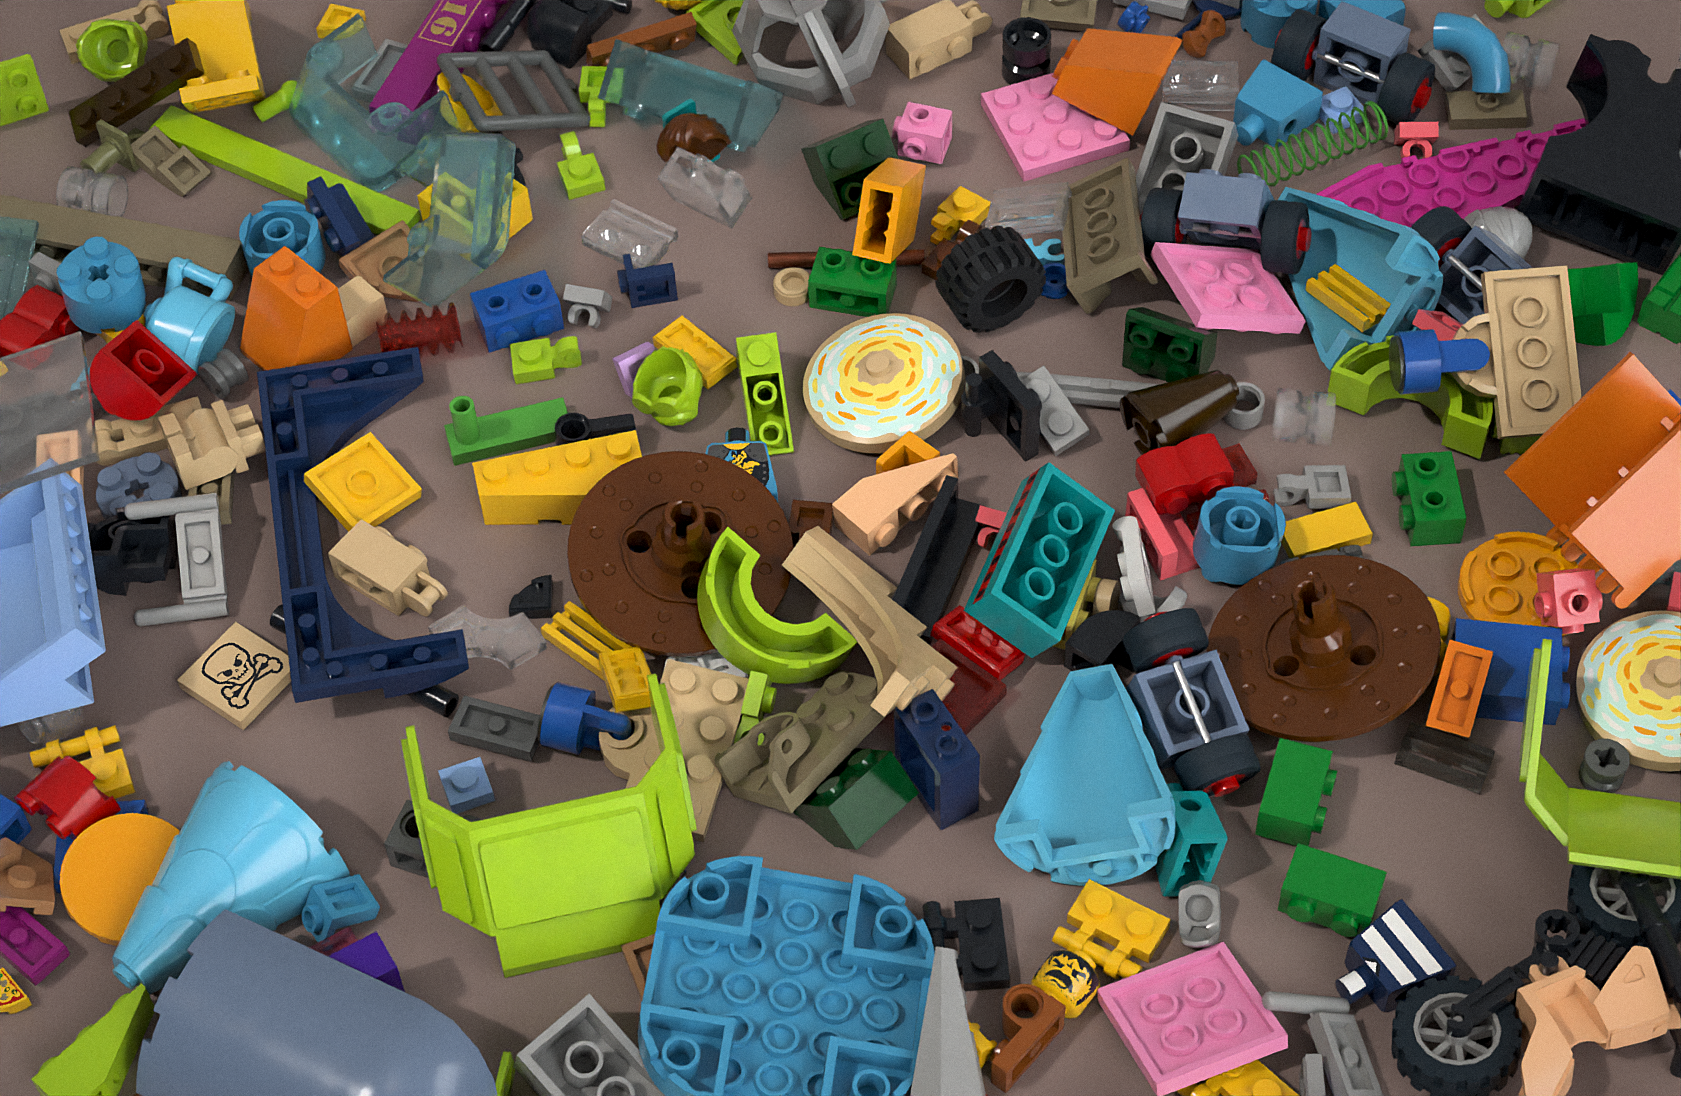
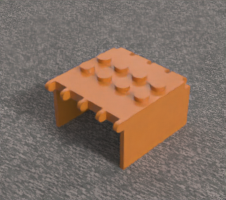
M1629 352L1504 471L1507 477L1555 525L1547 532L1546 537L1558 542V547L1567 541L1560 551L1562 557L1567 561H1575L1584 553L1586 556L1579 562L1578 568L1595 570V574L1602 569L1604 572L1596 579V588L1602 593H1610L1620 585L1612 594L1611 600L1621 609L1628 607L1668 568L1681 559V406L1636 356Z

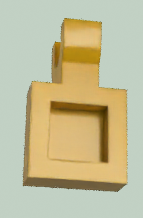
M959 186L937 207V215L931 219V225L936 227L937 230L930 236V242L938 245L943 238L950 241L967 220L980 224L991 214L992 202Z

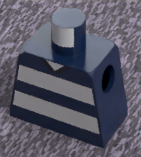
M1400 899L1350 942L1344 962L1349 972L1335 980V986L1341 998H1346L1349 1004L1369 995L1381 1011L1391 1012L1396 1010L1400 1000L1405 1002L1406 993L1415 986L1418 989L1423 987L1424 981L1431 978H1437V981L1446 980V976L1455 974L1457 965L1407 904Z

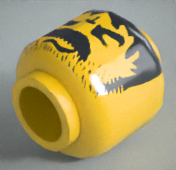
M1063 949L1053 951L1031 980L1032 985L1040 988L1046 994L1054 997L1066 1006L1065 1018L1068 1019L1080 1016L1097 994V989L1101 986L1099 976L1095 971V962L1089 955L1080 950H1074L1073 952Z

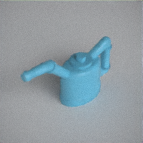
M173 257L168 264L164 297L156 299L153 304L150 303L145 309L146 328L197 372L198 375V367L204 362H212L216 359L217 353L223 349L231 332L235 318V307L225 303L233 289L232 281L222 273L217 274L196 265L188 258ZM187 277L212 288L211 295L208 297L182 286L183 278ZM90 366L79 385L74 388L72 396L83 393L81 386L91 384L89 377Z

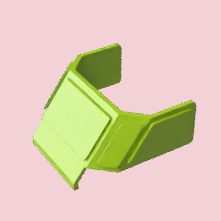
M1542 639L1540 649L1534 648L1530 660L1520 742L1519 782H1524V802L1547 831L1550 829L1563 846H1567L1568 864L1681 879V802L1570 788L1541 755L1540 744L1552 640Z
M656 673L647 675L652 719L661 754L637 786L470 822L431 801L415 726L405 727L407 738L401 739L431 889L438 887L443 911L490 937L496 936L504 978L622 952V945L655 934L661 909L659 899H663L695 856L691 831H696L697 827L683 753L665 683H658Z

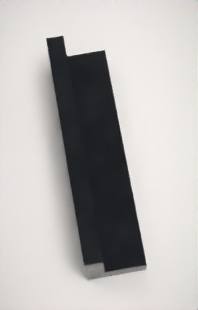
M948 475L945 477L892 599L927 627L920 638L930 646L934 639L930 635L933 624L943 618L981 528V525L975 522L980 504L959 499L958 478Z

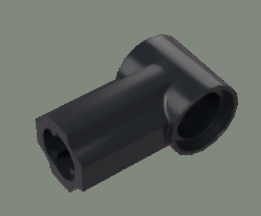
M580 413L564 414L555 423L556 446L634 431L636 426L633 414L589 419Z

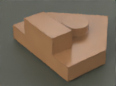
M402 220L339 259V267L350 280L360 276L384 297L418 302L426 258V247Z
M7 837L0 839V912H5L6 906L33 908V914L53 915L55 894L52 864Z

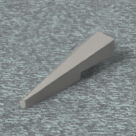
M935 948L910 1096H986L974 1033L970 1031L965 1004H968L966 993L961 988L956 959H959L958 953L954 949Z

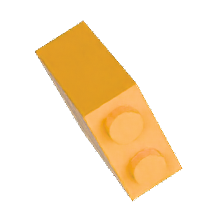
M888 157L864 178L853 256L891 264L914 241L926 165Z

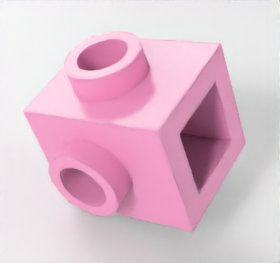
M908 102L903 116H897L893 126L892 137L898 141V155L942 164L952 139V111Z

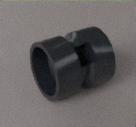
M1031 17L1018 18L1009 22L1002 33V76L1004 80L1012 85L1050 74L1051 30L1047 24Z

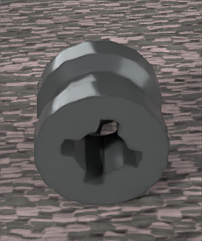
M227 348L219 351L214 361L204 362L198 367L199 375L204 384L220 399L227 397L233 386L243 385L249 380L248 372L242 362Z
M1611 739L1592 741L1586 748L1578 772L1582 785L1587 790L1607 793L1616 792L1622 786L1630 763L1629 753L1626 748L1619 742Z

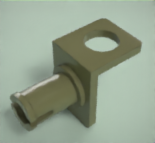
M99 120L96 126L100 135L101 145L85 160L80 162L84 174L91 180L98 181L116 163L135 173L140 166L135 162L131 144L145 132L138 128H133L126 134L105 121Z

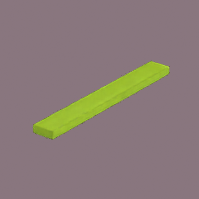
M173 105L149 128L151 129L155 125L179 149L185 146L193 155L201 160L302 203L307 198V182L322 176L328 188L342 183L369 229L374 234L379 235L402 220L412 230L421 220L420 211L417 208Z

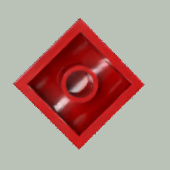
M135 320L100 349L93 358L89 372L92 390L103 409L112 415L134 421L152 417L198 375L197 372L138 320Z

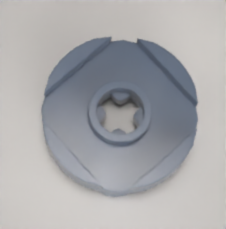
M152 452L124 459L112 467L102 469L97 476L96 501L104 519L115 516V508L126 507L129 503L182 497L181 486L174 469L168 463L162 461L158 454ZM145 489L143 491L144 496L141 498H136L134 494L130 495L135 490Z

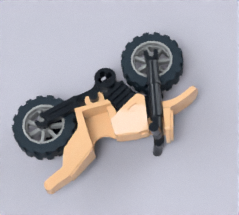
M1573 864L1569 879L1567 911L1552 909L1539 915L1535 923V946L1529 957L1512 967L1508 966L1483 985L1481 980L1471 977L1469 981L1459 980V976L1456 975L1446 976V980L1437 981V978H1431L1424 981L1423 987L1418 989L1415 986L1406 993L1405 1002L1400 1000L1392 1022L1391 1046L1393 1059L1397 1058L1399 1073L1403 1077L1408 1076L1411 1079L1410 1085L1421 1092L1424 1089L1430 1092V1096H1489L1490 1092L1494 1089L1499 1092L1507 1085L1508 1076L1513 1077L1515 1075L1522 1049L1525 1054L1520 1069L1523 1085L1518 1096H1565L1572 1085L1575 1059L1572 1058L1573 1053L1571 1049L1576 1044L1594 1041L1605 1050L1616 1049L1666 1034L1669 1029L1676 1045L1669 1069L1673 1076L1681 1078V953L1677 947L1681 942V879ZM1611 881L1617 889L1600 886ZM1663 895L1666 901L1665 906L1658 904L1655 897ZM1601 900L1617 902L1608 908ZM1547 930L1555 934L1563 930L1566 933V939L1561 935L1549 937ZM1436 1021L1442 1028V1030L1428 1029L1425 1027L1428 1024ZM1423 1041L1441 1044L1430 1051Z

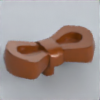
M1206 10L1202 13L1200 26L1196 27L1194 31L1183 33V47L1188 55L1195 58L1204 57L1208 44L1214 38L1225 35L1226 23L1223 16L1216 11Z

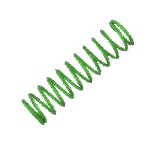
M1367 101L1364 104L1363 112L1359 108L1353 107L1351 118L1344 112L1340 113L1338 123L1333 118H1328L1326 129L1319 123H1315L1313 134L1308 129L1303 128L1301 131V141L1295 134L1289 135L1288 146L1283 140L1277 139L1275 143L1276 153L1271 146L1265 144L1262 149L1263 158L1256 150H1251L1250 157L1241 154L1237 160L1238 173H1243L1240 161L1242 158H1246L1250 162L1255 174L1262 178L1253 160V153H1255L1263 167L1264 179L1262 178V180H1265L1270 187L1276 186L1279 179L1288 181L1292 174L1299 176L1305 169L1314 170L1317 163L1326 165L1330 158L1335 160L1339 159L1343 153L1351 154L1355 147L1363 149L1367 146L1368 142L1373 144L1379 140H1384L1388 134V122L1380 106L1373 101ZM1368 105L1372 107L1378 119V135L1373 131L1367 117ZM1354 111H1358L1364 121L1366 137L1356 124ZM1379 112H1380V114H1381V116H1382V118H1383L1384 124H1385V134H1384L1383 136H1381V134H1382V122H1381V117H1380V115H1379ZM1342 116H1345L1350 123L1354 143L1347 136L1343 128ZM1330 121L1334 123L1338 130L1341 148L1337 145L1330 132ZM1317 127L1321 128L1326 137L1328 152L1325 151L1318 139ZM1356 131L1359 134V136L1365 140V143L1363 145H1356ZM1304 132L1308 133L1313 142L1316 158L1308 150L1304 139ZM1370 132L1376 137L1375 140H1369ZM1343 136L1353 146L1348 151L1344 150ZM1292 137L1299 144L1303 163L1298 159L1293 150ZM1331 142L1340 151L1337 156L1331 155ZM1278 143H1281L1286 149L1290 168L1285 164L1280 155ZM1318 147L1327 156L1325 161H1318ZM1266 148L1271 151L1275 159L1277 173L1270 166L1266 156ZM1305 151L1315 162L1313 166H1306ZM1292 156L1302 167L1299 172L1293 171ZM1279 161L1289 172L1287 177H1280ZM1266 165L1270 172L1277 178L1274 183L1267 182L1268 175Z

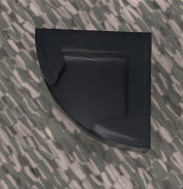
M544 575L531 580L530 585L512 597L508 611L510 620L553 617L552 575Z

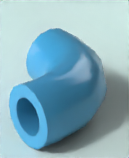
M1439 12L1436 15L1433 29L1435 50L1458 53L1466 59L1472 72V91L1484 93L1510 92L1511 76L1508 55L1496 34L1475 18L1450 12Z

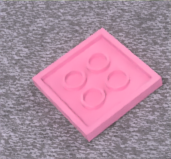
M1053 73L981 93V105L1023 182L1129 151L1130 139L1125 131L1053 95V89L1058 81L1052 77Z
M1155 242L1150 256L1196 327L1204 330H1212L1214 328L1231 329L1238 332L1263 331L1272 334H1300L1306 320L1274 273L1263 269L1261 254L1258 250Z
M1224 942L1097 989L1100 1006L1157 1096L1169 1094L1288 1048V1034L1272 1011L1264 1008L1261 995Z

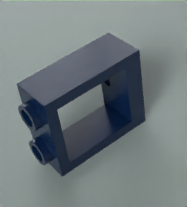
M931 689L913 698L903 711L896 707L894 709L895 758L919 792L916 796L940 831L978 812L980 754L936 692ZM948 725L951 727V730L944 731L941 728Z

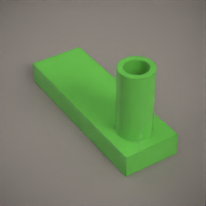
M455 397L449 405L453 423L444 425L454 466L554 443L555 423L559 417L568 413L564 398L477 417L474 401L470 397Z

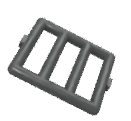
M546 50L441 53L437 57V64L450 84L449 93L454 102H461L476 129L481 132L586 127L590 123V116L576 95L578 88L572 79L565 78L551 54ZM525 66H541L570 113H554ZM492 67H508L536 114L521 115ZM458 68H475L503 115L486 116Z

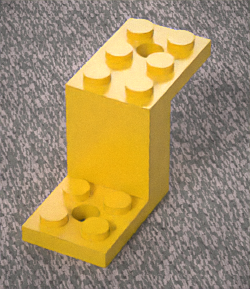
M174 0L175 4L167 5L175 45L185 38H189L196 43L205 72L199 78L187 80V85L184 88H179L182 104L192 114L262 101L266 98L250 26L252 16L247 0Z

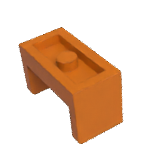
M1449 640L1425 726L1470 738L1493 651Z

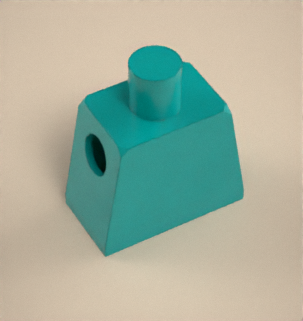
M1169 783L1167 786L1175 803V835L1170 849H1164L1157 857L1155 867L1162 895L1179 896L1180 887L1190 882L1202 880L1211 883L1228 837L1207 793L1203 791H1184L1180 784Z

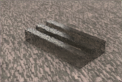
M1410 721L1394 764L1480 794L1495 751ZM1412 750L1423 755L1435 758V761L1412 754L1409 751ZM1455 765L1477 773V776L1452 768L1451 766Z

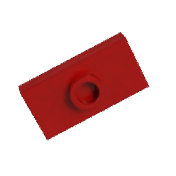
M961 605L933 624L930 634L995 683L1001 681L1020 666L1026 655L966 613Z

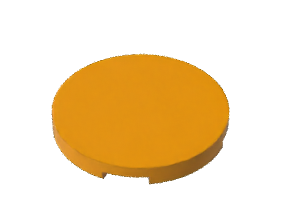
M1520 531L1496 534L1494 539L1484 542L1466 555L1458 577L1459 600L1465 613L1471 620L1553 627L1541 625V618L1537 616L1535 611L1534 598L1538 592L1536 573L1578 568V564L1576 561H1567L1562 557L1561 548L1558 547L1559 543L1543 535Z
M138 813L110 816L85 829L67 850L60 871L61 895L70 918L87 933L98 938L100 942L118 946L145 887L152 885L174 836L178 835L180 831L160 818Z

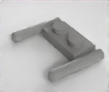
M210 493L127 504L125 515L129 520L176 515L182 599L184 600V604L137 610L134 614L136 625L142 627L229 616L218 494Z
M1273 991L1266 992L1263 995L1262 1004L1267 1010L1310 1014L1311 1018L1307 1021L1316 1050L1318 1054H1322L1323 1068L1333 1096H1383L1354 1015L1348 1014L1350 1006L1346 998Z

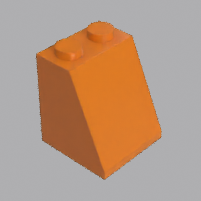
M1087 28L1080 41L1072 39L1064 57H1061L1052 77L1058 81L1052 94L1134 135L1183 40L1172 36Z
M286 246L254 268L240 343L241 353L261 370L266 371L337 360L353 350L336 285Z

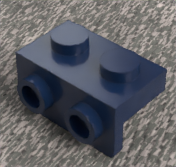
M322 176L307 182V198L304 199L307 211L312 216L314 214L323 227L324 238L332 252H338L339 256L343 257L374 238V235L342 183L328 188Z

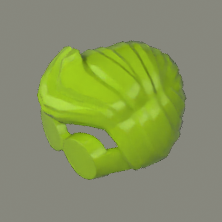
M99 19L91 22L90 26L77 39V54L82 66L101 81L116 82L144 65V57L148 49V37L144 29L137 22Z
M663 346L658 350H654L645 358L634 379L633 405L640 412L651 414L661 425L676 426L691 422L698 415V401L703 387L702 373L693 357L689 353L684 352L683 349L679 350L673 347L667 348Z

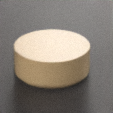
M796 267L786 268L778 272L773 280L776 300L786 306H799L809 300L808 280L810 274Z
M1106 578L1099 581L1093 601V615L1103 611L1118 610V599L1120 596L1119 581Z

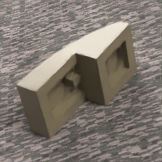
M155 125L131 144L136 164L163 186L181 197L186 196L211 174V171L185 146L179 149Z

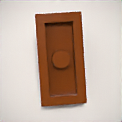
M1022 983L1015 985L1003 997L1002 1029L1007 1038L1003 1039L994 1049L990 1062L991 1083L1005 1094L1064 1028L1066 1006L1032 984ZM1026 1010L1032 1012L1034 1016L1026 1019L1016 1016L1015 1013Z

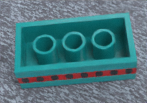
M1048 462L1021 481L964 611L1031 658L1060 642L1115 509Z

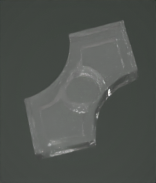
M463 605L428 626L430 634L463 629L467 658H491L501 662L510 670L547 649L545 638L523 612L508 618L490 619L474 614Z

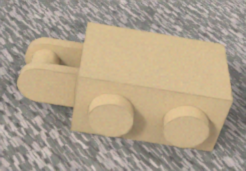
M942 0L891 23L886 34V54L910 80L971 52L972 38L987 31L992 24V18L988 13L981 12V6L977 1L972 0L956 7L951 0Z
M362 519L328 552L335 578L397 616H400L409 607L427 617L433 611L432 605L437 600H444L448 595L446 588L430 576L427 558L418 548L412 545L408 547L395 540L385 528L381 526L375 528Z

